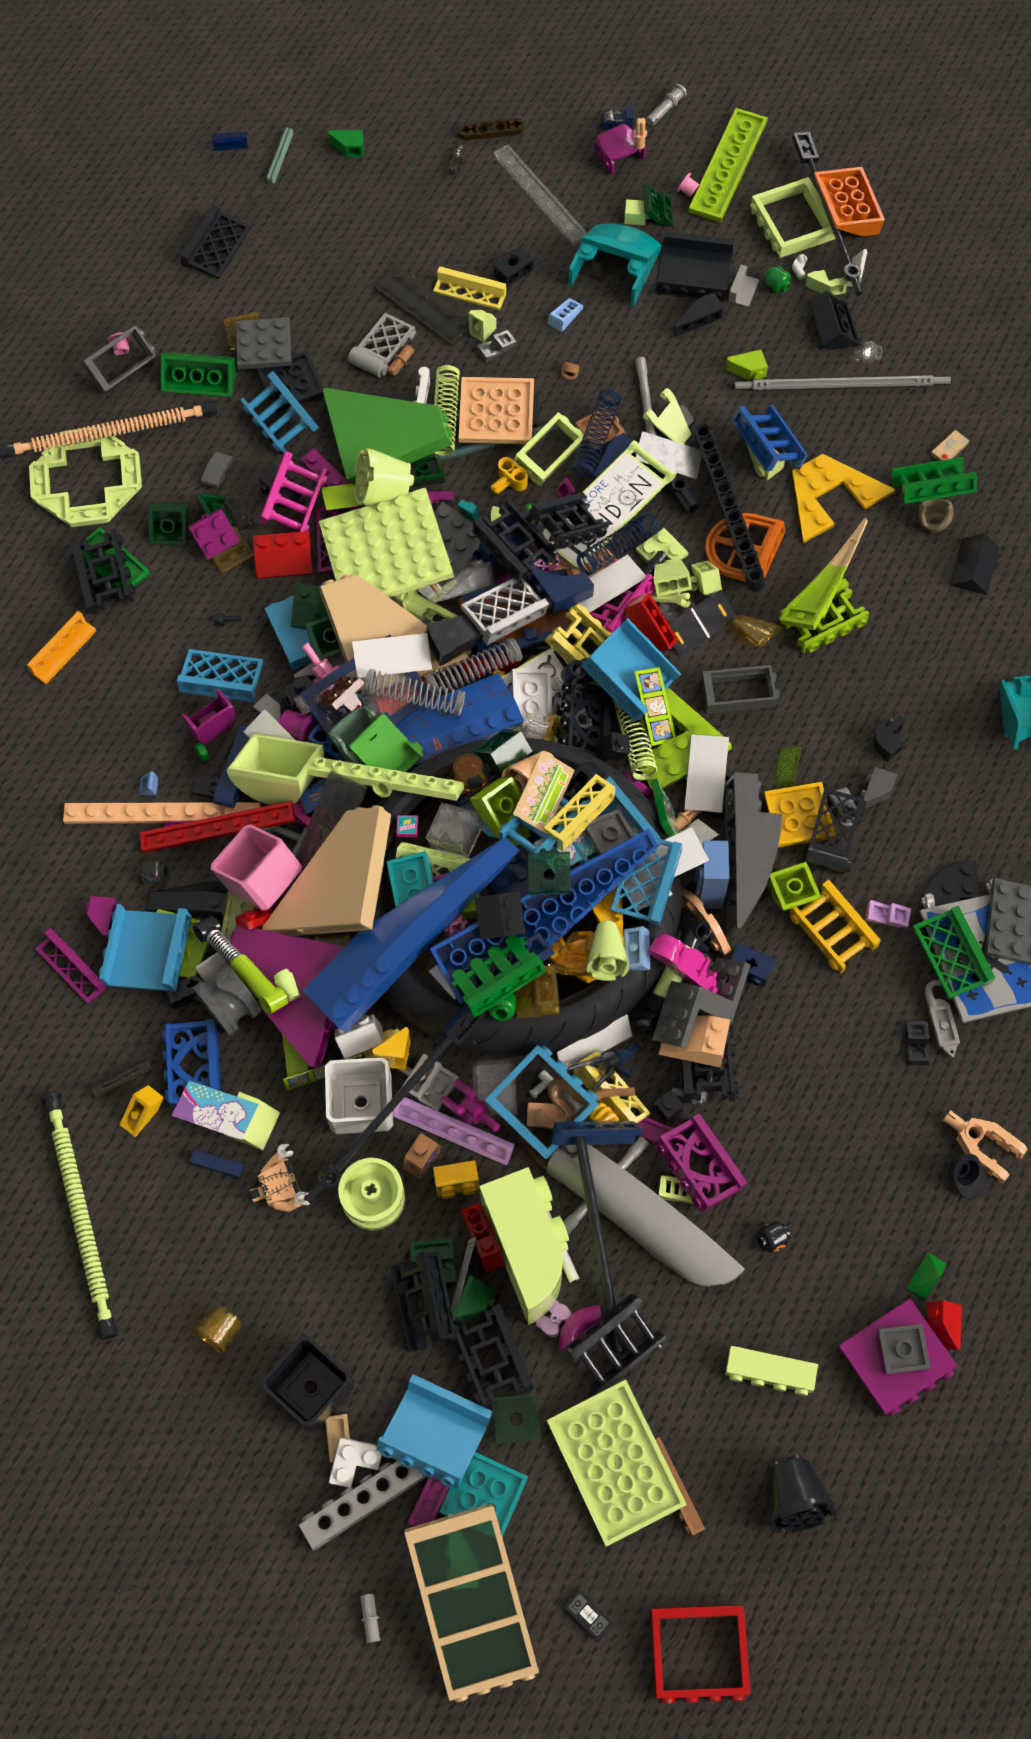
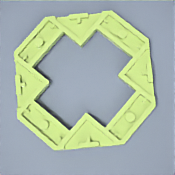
M107 434V438H104V435H102L103 439H100L98 436V440H95V437H93V441L89 437L88 442L84 438L83 443L79 439V444L75 440V444L72 445L70 441L69 446L65 442L64 447L60 443L61 447L59 448L55 444L56 448L53 449L51 445L50 450L47 447V450L41 453L42 456L36 462L33 461L29 465L32 501L70 527L108 523L142 488L139 453L133 448L127 447L124 442L115 436L109 437ZM101 446L103 461L121 459L123 485L104 487L105 503L70 507L68 492L50 493L49 468L67 466L66 450Z

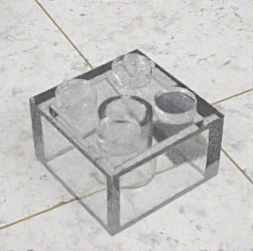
M441 803L426 835V839L432 849L469 858L484 823L478 812Z

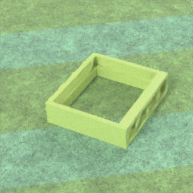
M809 177L752 196L750 204L752 214L756 215L759 227L764 229L765 238L771 241L772 250L776 251L780 258L835 239L820 196ZM803 193L823 229L784 242L763 205Z

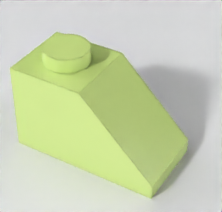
M471 310L469 312L470 335L485 342L496 329V318L483 310Z
M709 561L690 565L694 576L698 579L697 585L701 593L706 596H712L717 591L722 590L719 569Z

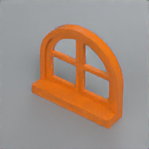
M742 513L747 529L750 524L768 528L762 545H754L765 578L784 536V521L752 513ZM722 519L711 529L707 536L705 545L707 559L719 569L721 575L746 582L742 569L731 567L736 556L735 549L727 565L716 554V543L734 547L731 539L720 536L727 530L725 521Z

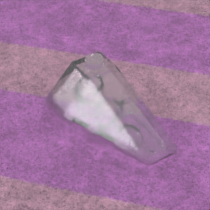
M482 560L472 561L471 566L464 567L454 578L449 580L429 598L430 602L444 601L494 585L491 563H483Z

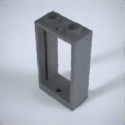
M136 325L80 362L101 393H104L156 357L155 348L145 340L144 332L141 328H137ZM131 334L146 357L107 383L92 360Z
M771 665L702 672L701 681L707 714L775 707L776 701L779 700V690L775 689L774 684L776 683V673L772 672ZM758 678L766 679L769 697L715 702L712 683Z

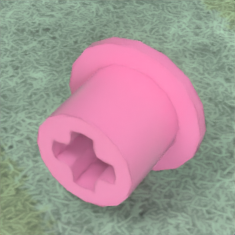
M689 173L680 184L677 193L682 191L691 198L700 184L690 178L691 173Z
M116 333L109 336L107 339L108 342L110 343L112 340H114L123 333ZM130 335L113 346L115 355L130 352L128 344L131 338Z

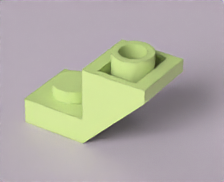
M825 270L807 274L806 286L819 293L827 290L834 295L846 293L848 282L844 278H836L829 281Z

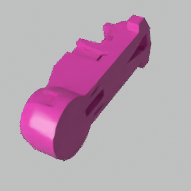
M661 933L654 939L648 950V953L653 958L664 963L689 984L717 993L718 989L715 987L717 984V973L707 970L711 960L704 957L697 949L685 947L682 942L670 935Z

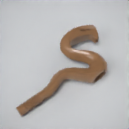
M565 1079L552 1080L548 1085L549 1097L564 1112L565 1117L559 1120L544 1117L542 1109H539L536 1113L534 1124L546 1129H553L554 1122L574 1121L573 1110L563 1098L562 1092H566L580 1103H590ZM635 1087L626 1089L607 1088L594 1093L599 1097L596 1101L606 1097L635 1096Z

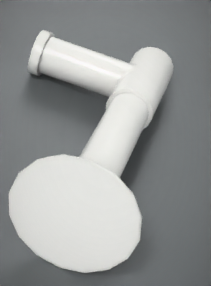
M545 1070L538 1076L542 1082L529 1091L534 1099L554 1080ZM562 1092L563 1098L574 1112L575 1120L589 1104H580L566 1092Z

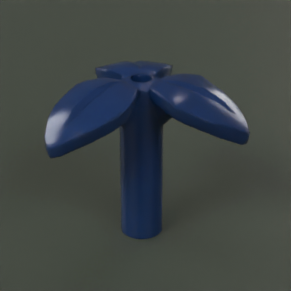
M636 1043L631 1044L627 1049L615 1052L619 1059V1066L615 1068L618 1074L632 1077V1074L623 1065L639 1049Z

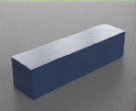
M195 1149L190 1159L191 1165L237 1179H241L245 1169L244 1164Z

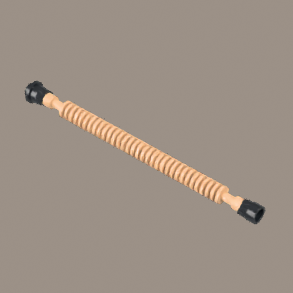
M213 400L193 406V409L183 410V407H180V411L178 408H175V412L173 409H170V412L166 410V414L164 411H161L162 415H160V412H157V416L155 413H152V417L151 414H147L148 418L146 415H143V419L140 415L138 416L139 420L135 416L134 421L132 417L129 418V422L127 418L124 419L125 423L121 419L120 424L116 420L115 425L113 421L110 422L111 425H109V422H106V426L104 423H101V428L99 424H97V428H95V425H92V429L90 426H87L88 430L83 427V431H81V428H78V432L76 429H73L74 433L69 430V434H67V431H64V435L62 432H59L60 436L54 433L55 437H53V434H50V438L48 435H45L46 439L40 436L41 440H39V437H36V441L34 438H31L32 442L0 443V458H2V461H5V459L16 457V454H21L26 450L34 449V452H37L38 448L40 452L42 451L41 447H43L44 451L47 450L46 446L50 450L51 445L55 449V444L59 448L61 447L60 443L64 447L65 442L67 446L70 445V441L74 445L75 440L79 444V439L83 443L84 438L88 442L89 437L93 441V437H95V440H98V436L100 439H103L102 435H104V438H107V434L109 437H112V433L114 436H117L116 432H118V435H121V431L123 434H126L125 430H127V433H130V429L132 432H135V428L137 431H140L139 427H141V430H144V426L146 429H149V425L150 428H154L153 424L156 428L158 423L160 426H163L162 422L164 425H167V421L170 425L172 424L171 420L175 424L176 419L180 423L181 418L185 422V418L190 416H203V418L217 415V408Z

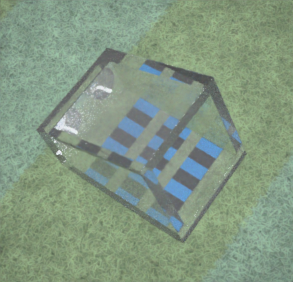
M515 1058L473 1060V1080L476 1099L488 1107L487 1115L492 1118V1115L500 1114L485 1099L515 1069ZM515 1078L496 1097L512 1114H517Z

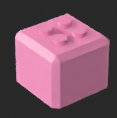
M247 825L242 828L211 863V870L233 896L261 910H269L301 873L302 865L279 837L253 825Z

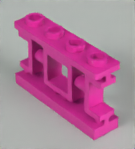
M647 574L644 580L632 586L636 589L634 593L627 589L618 596L624 599L618 607L608 604L609 600L589 614L599 620L607 631L613 633L627 618L630 620L624 607L631 599L648 592H653L655 584L652 575ZM598 609L603 611L601 615L596 613ZM610 614L616 616L613 621L608 618Z

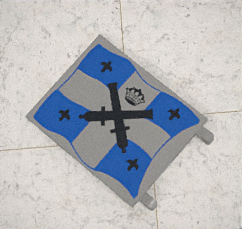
M989 880V883L985 885L989 895L936 907L932 893L925 894L921 899L922 905L926 908L919 911L923 921L950 911L951 908L959 905L996 977L989 985H983L953 998L962 1023L1031 1007V965L985 955L992 880ZM948 918L940 920L938 927L949 930L951 926ZM926 927L929 938H931L934 929ZM936 930L933 939L945 943L947 934ZM949 936L947 945L958 948L960 944L958 938ZM932 943L936 955L940 956L943 947ZM945 948L942 957L954 961L957 952ZM959 954L956 963L968 966L969 959L967 956ZM940 961L942 971L949 974L952 965ZM954 966L951 975L963 980L966 970ZM968 972L965 981L974 984L979 982L976 974ZM950 979L948 987L951 993L959 990L961 983Z

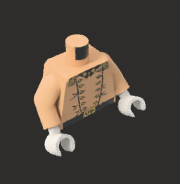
M281 1144L277 1149V1153L267 1162L261 1170V1174L258 1175L261 1186L250 1190L253 1202L266 1198L269 1207H273L275 1210L290 1212L301 1205H309L310 1203L304 1200L305 1195H308V1193L300 1192L288 1158L285 1159V1157L292 1156L293 1151L286 1152L285 1149L289 1144Z

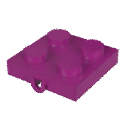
M221 508L209 515H202L200 520L188 526L207 560L219 553H223L224 550L240 542Z

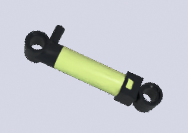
M686 919L682 925V936L679 941L687 948L700 950L704 954L708 953L709 947L703 942L710 935V925L697 919ZM667 966L653 993H647L642 1003L646 1008L639 1010L636 1015V1025L651 1032H655L671 981L681 983L683 979Z

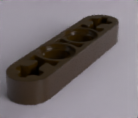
M519 118L463 124L459 127V137L462 140L468 141L518 135L524 131V122ZM503 127L504 130L497 131L496 128ZM486 129L487 132L481 133L479 130Z

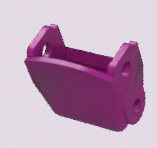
M621 124L598 135L596 141L593 142L595 153L610 174L614 173L613 160L627 157L635 152L641 159L646 158V146L643 149H636L634 147V131L626 124Z
M219 689L216 691L218 698L190 718L185 714L181 715L190 735L197 744L207 745L234 726V707Z

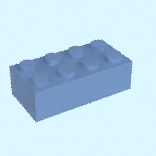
M703 841L702 847L709 861L695 867L694 883H696V890L694 895L703 902L704 908L722 909L729 882L728 841Z

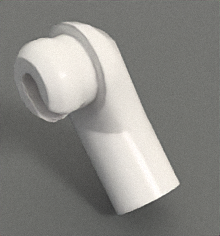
M804 254L796 257L792 264V270L799 280L806 278L803 268L807 257Z

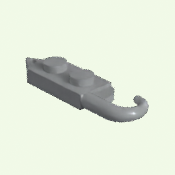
M933 980L925 987L930 1019L938 1048H942L953 1059L957 1045L960 1044L950 1004L945 1000L934 998L933 988L941 986L939 980Z

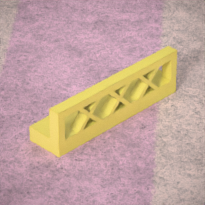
M439 266L437 271L438 280L433 293L496 310L501 309L506 296L505 283ZM443 283L449 285L450 289L444 291L440 290L439 287ZM462 288L467 293L459 295L455 290ZM481 293L483 297L474 299L472 294ZM492 297L500 298L498 304L490 303L488 299Z
M596 774L544 827V831L557 840L558 849L564 852L615 799V786ZM596 782L604 787L601 791L592 792V787ZM590 797L591 802L589 804L579 805L581 798ZM568 811H577L578 815L575 818L566 819ZM564 824V829L560 834L552 829L555 825Z
M596 1051L580 1062L597 1058L601 1054ZM590 1065L574 1069L573 1071L586 1088L593 1092L607 1088H629L615 1072L609 1076L614 1080V1084L604 1081L601 1086L593 1090V1086L606 1074L605 1071L603 1072L599 1068L591 1067ZM628 1095L627 1100L620 1099L619 1096L598 1100L599 1103H604L607 1107H610L619 1118V1121H635L639 1123L650 1114L636 1095ZM631 1107L637 1108L642 1114L635 1117L631 1112Z

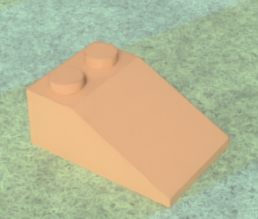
M710 1015L697 1016L687 1048L661 1043L659 1055L721 1068L730 1019Z

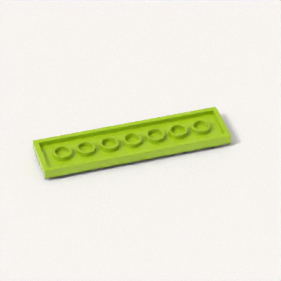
M735 108L689 206L688 213L721 223L766 126L768 117Z

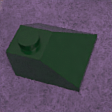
M302 583L297 584L293 599L291 627L306 629L305 624L328 616L319 587Z
M469 1275L452 1315L454 1318L453 1322L456 1324L460 1323L461 1320L466 1322L483 1315L484 1311L488 1310V1308L492 1309L497 1298L494 1296V1289Z

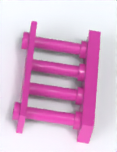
M286 451L281 458L258 522L265 525L268 520L271 521L273 519L298 530V532H304L309 529L310 525L307 522L320 487H324L327 476H325L327 469L323 468L319 475L293 464V461H291L293 454ZM286 471H293L315 481L316 484L313 491L287 480V477H284ZM280 487H286L309 497L308 506L305 507L282 497L278 493ZM274 503L282 504L303 513L302 522L298 523L275 513V510H273Z

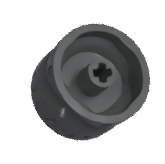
M224 963L216 969L217 975L214 982L205 983L201 980L192 987V990L209 1014L215 1018L218 1025L230 1037L239 1030L237 1023L240 1017L250 1016L254 1018L262 1012V1009L237 974L227 963Z

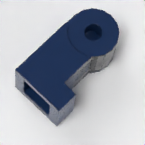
M626 106L625 110L604 111L601 114L603 129L610 130L621 124H626L633 129L634 116L632 106Z

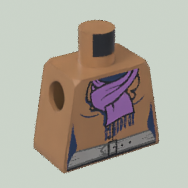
M421 1133L404 1157L403 1170L421 1181L443 1147Z

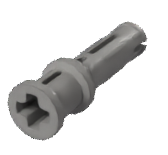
M676 84L674 89L665 95L663 102L646 117V123L653 127L670 108L676 107L678 101L686 97V89L681 84Z

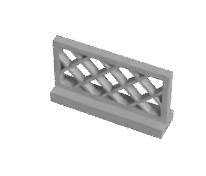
M513 578L461 604L460 608L484 635L482 640L488 645L544 616L550 603L545 598L541 600L526 582L519 584L523 591L513 589V585L518 583ZM498 592L509 593L508 598L498 596ZM511 595L522 596L521 601L513 600ZM525 597L531 598L535 603H526L524 599ZM484 599L494 600V606L483 603ZM497 601L507 603V609L497 607ZM510 604L520 606V610H510ZM469 607H479V613L472 612ZM482 609L493 611L492 616L482 614ZM496 612L504 613L506 618H497L495 614ZM481 619L491 621V625L485 628L481 623Z

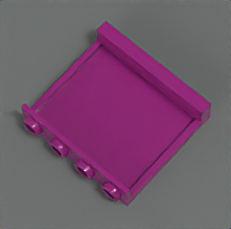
M911 1299L884 1315L837 1348L840 1355L845 1356L883 1412L881 1414L882 1417L887 1414L892 1417L901 1411L899 1407L901 1404L906 1402L910 1405L919 1398L917 1395L922 1390L926 1393L937 1386L935 1381L940 1378L943 1381L947 1380L955 1374L953 1369L957 1367L955 1361ZM922 1324L931 1369L885 1375L877 1330Z

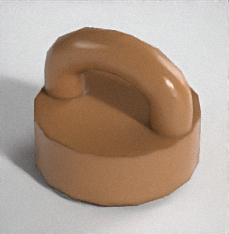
M563 362L561 367L562 377L567 380L576 379L580 366L574 363ZM565 372H573V375L569 376Z

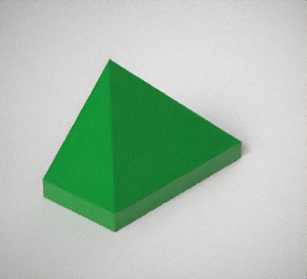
M927 1252L906 1289L926 1300L940 1279L946 1263Z

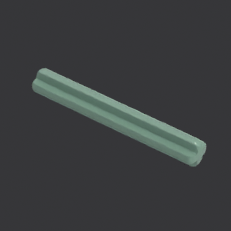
M286 127L283 131L266 176L267 183L274 184L293 136V129Z

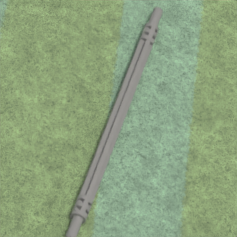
M922 375L755 379L749 382H735V389H753V391L765 389L933 386V384H950L951 377Z

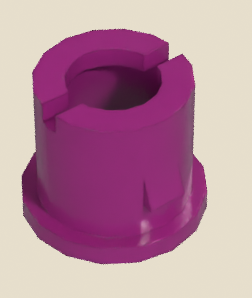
M289 709L285 710L279 720V724L296 741L308 743L310 742L307 741V738L318 723L312 714L307 716L304 713H298Z

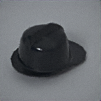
M974 1154L951 1155L952 1161L948 1168L950 1177L954 1180L958 1190L964 1197L969 1199L975 1198L985 1189L987 1184V1175L979 1158Z

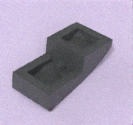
M506 330L494 334L492 340L477 345L476 351L484 362H488L513 348L517 341Z
M215 452L203 473L201 483L218 488L225 478V472L230 467L233 457Z

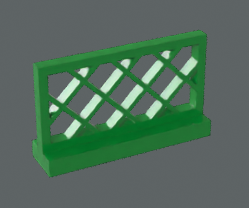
M959 905L951 908L950 911L913 925L912 928L948 1000L983 985H989L996 978ZM948 918L951 924L950 929L946 930L938 927L939 921ZM926 926L934 929L931 938L923 936L920 928ZM936 930L947 934L945 943L933 939ZM949 936L958 938L960 942L958 948L947 945ZM931 943L943 947L940 956L931 953L929 949ZM945 948L957 952L954 961L942 957ZM959 954L967 956L969 959L968 966L956 963ZM940 961L952 965L949 974L940 971L938 967ZM954 966L966 970L963 980L951 975ZM968 972L976 974L979 982L973 984L965 981ZM950 979L961 983L959 990L951 993L948 987Z

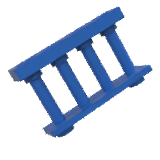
M773 405L768 407L765 415H750L745 406L738 407L731 421L765 471H772L777 461L791 460L797 469L802 467L808 454ZM756 422H765L768 428H759ZM765 435H774L777 440L768 441ZM782 447L786 453L777 454L774 448Z

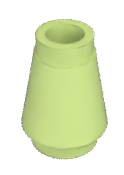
M284 969L274 975L275 985L283 989L289 1001H293L300 996L292 972Z

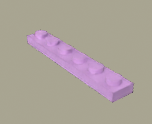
M406 1097L397 1105L393 1112V1117L504 1165L508 1164L515 1146L513 1143Z

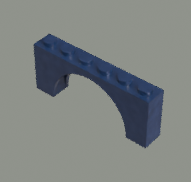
M531 508L522 512L525 517H527ZM510 518L506 524L508 527H511L515 522ZM532 523L537 530L544 531L543 525L536 526ZM499 527L496 529L499 531V534L503 532ZM517 532L507 538L515 549L525 543ZM521 554L516 558L522 563L526 556ZM534 564L531 565L533 567V574L530 577L527 576L526 580L533 585L538 596L540 595L542 599L545 598L550 603L548 609L554 615L593 597L594 584L585 572L560 576L547 573Z

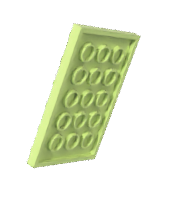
M627 1380L547 1420L606 1547L687 1506Z

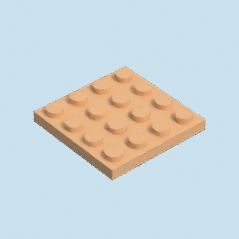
M462 377L459 443L527 444L532 439L534 379Z

